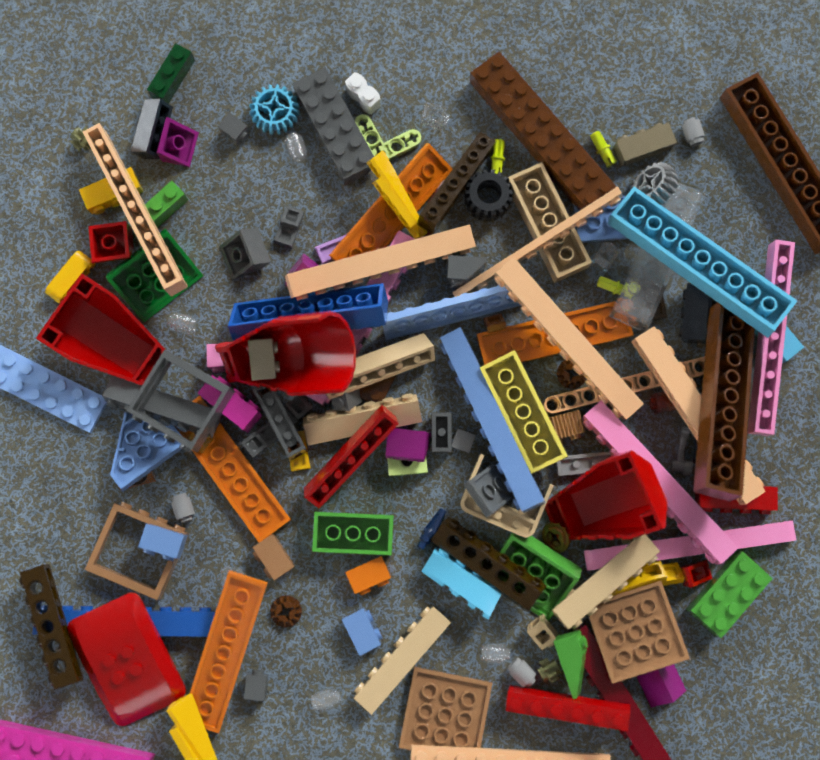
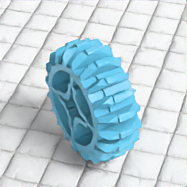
M269 84V89L267 90L262 86V93L256 91L257 97H252L253 103L249 105L250 109H252L249 113L252 116V122L256 123V127L258 129L262 128L264 133L269 129L271 135L274 133V130L280 135V129L287 133L286 126L293 128L292 122H297L296 116L300 114L298 110L300 106L297 103V97L293 96V92L291 90L287 91L285 86L280 89L278 84L275 88H272V85ZM279 98L285 100L289 104V107H285V105L280 104ZM260 111L268 114L270 121L264 119L260 115Z

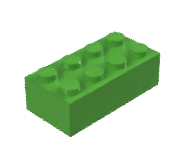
M314 512L312 552L392 555L394 515Z
M736 551L689 604L686 610L714 636L722 638L773 578L743 551Z

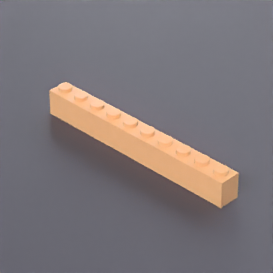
M100 123L83 131L164 290L170 296H173L188 288L108 133Z
M469 224L285 275V280L290 297H296L298 301L308 298L309 293L315 292L316 295L327 293V288L334 287V290L345 288V283L349 282L356 285L364 282L363 278L370 277L373 280L382 277L381 273L388 272L391 275L400 272L399 268L406 267L407 270L418 267L417 263L431 264L436 262L435 258L442 257V260L448 259L449 255L453 256V253L459 252L460 255L467 254L476 245Z
M514 257L494 274L496 283L509 291L507 294L514 302H519L522 306L520 308L527 317L531 316L535 322L533 324L539 331L543 330L548 335L546 338L553 346H558L561 350L559 352L566 361L570 360L573 363L572 368L578 375L582 374L587 379L585 383L592 390H597L599 399L604 404L608 403L612 407L611 411L618 419L627 420L644 404Z
M654 326L636 337L631 343L698 441L702 394L696 389L697 384L686 374V368L683 363L678 362L675 358L673 348L670 345L667 346L663 340L664 335ZM745 460L743 497L736 499L740 505H746L766 492L763 488V482L751 471L753 468L747 460Z

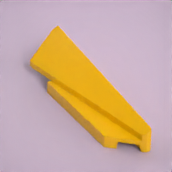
M382 150L367 162V165L378 178L372 184L414 239L422 238L427 234V231L417 225L419 215L385 151Z
M188 694L171 703L166 711L175 724L169 732L184 759L217 760L193 695Z

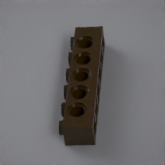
M481 131L478 133L419 215L418 226L432 235L466 189L470 178L475 176V173L479 171L491 154L496 142Z
M448 517L431 540L528 611H530L546 587L541 579L526 572L524 567L516 565L507 555L499 553L490 543L482 541L473 531L465 529L455 519ZM454 536H457V537L459 538L460 542H458V541L454 538ZM470 547L474 548L476 553L472 552ZM486 559L491 560L493 565L489 564ZM502 570L506 571L509 576H506ZM519 582L523 583L526 588L521 587Z
M43 564L20 572V585L25 589L27 595L25 602L27 607L31 609V622L33 627H36L38 633L37 643L43 650L42 660L44 665L48 667L50 685L56 690L83 680L75 648L67 631L68 625L50 564ZM37 583H40L42 586L40 593H37L35 590ZM43 602H45L48 606V609L45 613L41 610V604ZM49 621L53 624L52 632H49L46 628ZM54 641L59 644L58 651H54L52 648ZM59 661L64 662V671L58 668Z

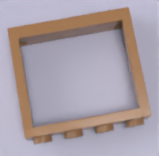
M121 502V504L114 503L85 570L155 600H160L178 559L174 558V561L168 560L156 588L97 564L119 512L147 524H153L188 536L190 533L185 532L186 528L175 524L174 527L168 525V520L157 516L154 519L149 517L150 513L145 510L139 509L138 512L132 510V505L124 502Z

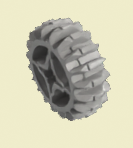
M653 163L652 166L648 165L645 170L636 175L637 178L632 181L633 185L630 186V190L636 187L660 205L666 204L668 199H672L671 195L676 193L675 188L679 186L677 183L679 181L678 174L666 163Z

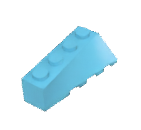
M435 547L422 569L425 575L442 587L447 585L454 596L464 597L468 602L467 605L472 609L477 607L484 612L482 616L487 620L502 594V591L442 548Z

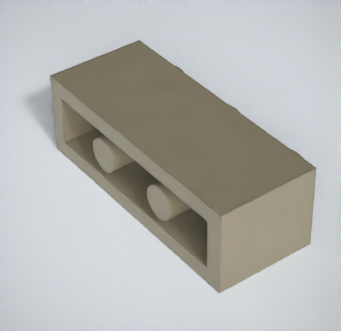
M668 122L663 125L662 123L655 124L646 131L645 129L638 130L629 137L627 135L621 136L613 147L622 167L673 149L677 141Z

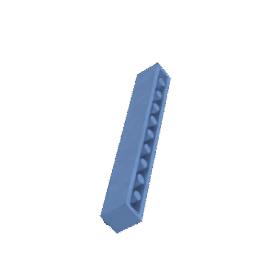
M459 327L440 337L442 341L440 347L444 355L448 354L450 358L447 362L451 370H455L458 375L455 379L459 387H463L466 392L463 396L467 404H471L474 409L471 413L475 421H479L482 426L479 430L484 440L488 439L490 443L488 449L492 457L496 456L499 462L496 466L500 474L504 473L507 479L504 482L509 492H513L515 499H513L517 510L521 509L523 513H526L545 504L546 502L481 372L480 364L464 331Z

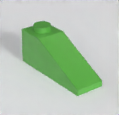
M580 630L558 635L553 641L573 699H577L581 692L588 646L586 637L582 636Z

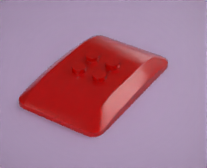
M127 593L69 622L67 631L96 692L115 724L119 726L128 725L171 705V703L185 696L186 686L138 594Z

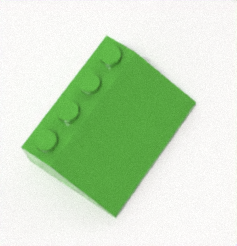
M511 532L499 550V553L507 555L512 562L524 567L526 572L538 577L546 585L530 610L538 616L544 614L549 621L554 614L551 610L563 601L580 579L582 568L533 536L521 537ZM502 570L506 576H509L506 571ZM519 582L521 587L526 588L523 583Z

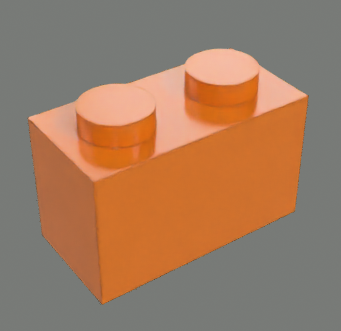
M382 556L345 572L354 594L359 593L360 596L370 592V587L377 585L379 588L388 584V579L391 578Z

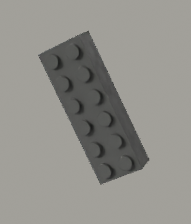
M326 67L292 83L299 102L344 185L346 186L372 173L373 171L367 165V162L374 155Z

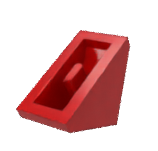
M707 559L680 567L685 577L682 583L684 587H695L712 579Z

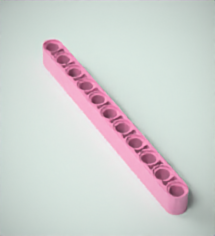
M793 521L723 531L736 544L738 549L797 540ZM689 535L652 541L660 551L656 555L658 557L656 561L706 553L701 548L698 549L691 542L692 538ZM628 545L585 550L586 569H601Z

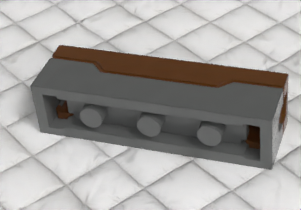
M264 386L252 389L290 461L308 452L277 392L271 391L270 388Z

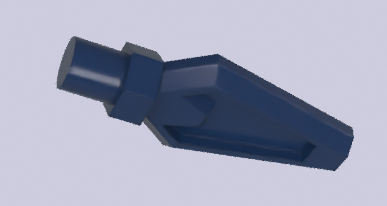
M440 508L424 528V535L420 536V542L417 545L419 549L424 550L426 545L430 544L431 538L434 537L444 519L445 510Z

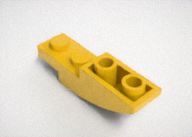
M655 561L651 565L646 563L641 567L643 572L635 578L633 576L626 580L628 584L620 591L616 589L611 594L614 596L661 581L663 586L683 583L685 577L678 562L663 565L661 561Z

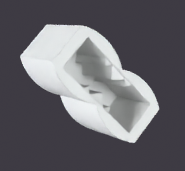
M354 72L345 80L348 95L353 100L359 102L360 107L366 113L372 115L381 106L379 93L373 87L367 85L363 76Z

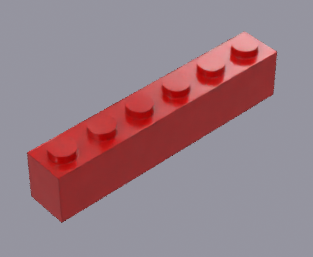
M381 405L303 488L304 497L320 509L398 426L397 417Z
M514 685L509 686L507 693L506 711L622 731H628L630 704L582 696L573 699L570 694Z

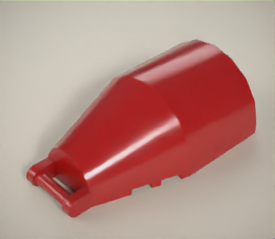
M332 311L281 316L232 342H223L215 345L216 352L220 354L227 373V382H240L255 387L264 386L274 392L277 390L286 392L290 396L343 393L352 381L356 367V347L351 329L347 321L340 314ZM274 336V341L278 342V353H275L276 361L280 362V373H277V377L274 379L252 380L248 340L250 338Z

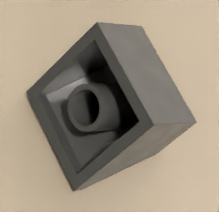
M258 228L240 229L219 246L232 280L259 271L271 263Z
M449 255L446 286H450L452 290H457L485 270L487 257Z

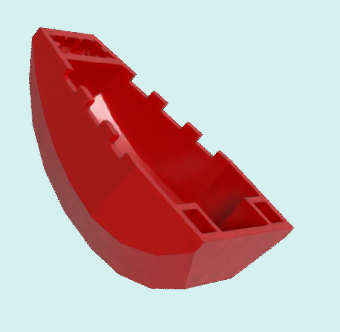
M82 273L35 338L72 362L139 385H143L161 354L166 350L116 295Z
M633 450L611 456L594 465L590 470L550 498L546 503L545 510L550 522H560L562 527H566L565 531L570 534L569 540H596L598 538H606V540L615 538L632 539L666 527L668 501L652 464Z

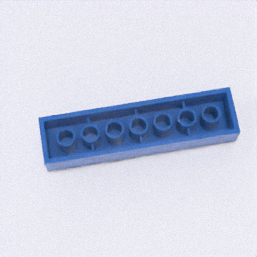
M384 283L329 290L327 293L320 295L309 293L308 298L298 301L296 297L285 296L234 303L228 329L234 341L281 316L327 311L340 314L347 321L351 330L380 327L386 325L388 299Z

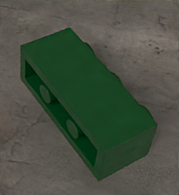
M176 43L174 44L147 88L151 98L161 99L168 104L170 103L195 62L191 51Z

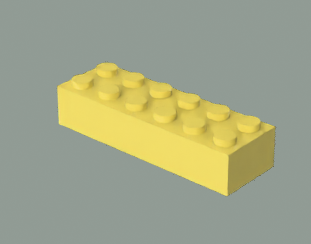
M514 350L480 367L531 474L567 458L568 455L517 352Z

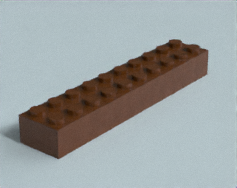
M500 51L470 72V83L534 159L538 163H543L548 175L579 211L617 187Z
M757 72L727 88L720 99L811 249L817 255L820 253V172Z
M719 303L709 308L693 492L732 501L743 497L755 329Z

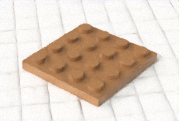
M661 581L614 595L605 604L601 601L596 606L598 610L589 616L612 684L690 659Z
M414 666L399 748L411 750V745L481 748L493 683Z

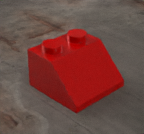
M127 221L88 226L92 264L131 258L134 248L133 231Z

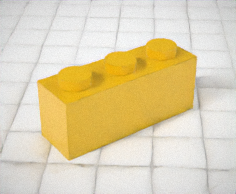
M131 167L127 168L126 170L139 194L143 193L144 191L136 173ZM107 178L79 189L85 206L91 214L98 215L105 212V209L108 207L120 206Z

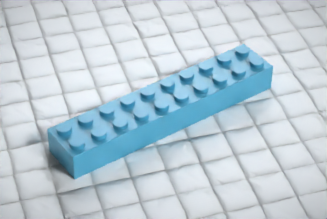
M636 187L631 189L610 215L608 225L767 338L776 330L797 302L796 299Z

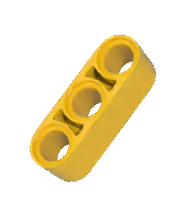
M76 251L48 284L45 293L60 304L82 273L87 276L90 273L89 270L94 268L95 263L92 264L91 258L82 251Z

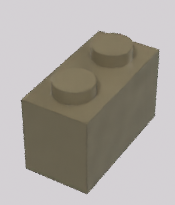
M274 336L250 338L248 340L252 380L276 378L277 373H280V362L276 361L275 353H278V342L274 341Z

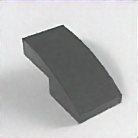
M286 205L274 244L289 249L293 248L304 215L303 210Z

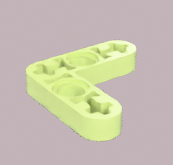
M362 114L355 119L361 133H365L362 134L365 141L371 135L377 138L374 144L367 142L374 156L377 155L375 148L378 146L379 151H385L389 161L418 147L421 143V134L414 129L383 143L369 116ZM361 120H363V122H367L366 127L368 131L366 133L364 127L362 125L359 126ZM410 135H413V137L417 136L416 142H413L411 140L407 142L408 147H405V143L402 139H405L406 142L410 140ZM394 143H399L402 149L396 152L392 150L391 146Z

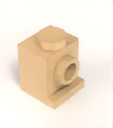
M541 614L528 624L527 633L541 650L554 645L553 641L558 636V632L549 623L544 614Z

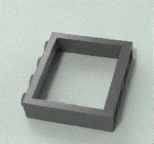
M164 350L127 411L133 414L131 418L137 422L142 423L145 421L148 423L147 428L156 433L159 430L163 432V437L174 443L176 440L181 443L180 448L189 453L191 450L198 452L235 393V390L169 351ZM172 363L222 392L192 442L142 412Z

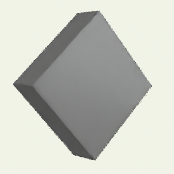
M457 429L452 442V448L469 454L476 435Z

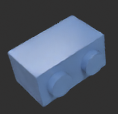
M146 524L138 547L143 548L144 553L155 555L156 552L162 554L163 559L174 561V558H181L188 535L153 524Z
M363 607L342 619L359 656L381 645L380 640L383 637L378 628L374 629L371 623L374 619L369 610L365 611Z

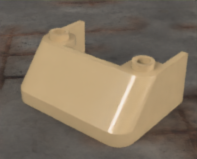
M480 454L478 456L469 480L476 476L484 455ZM546 484L542 494L546 503L554 486L552 484ZM465 488L460 505L462 510L470 515L521 537H530L537 528L546 503L526 513H523L521 509L517 510L503 505L486 518Z

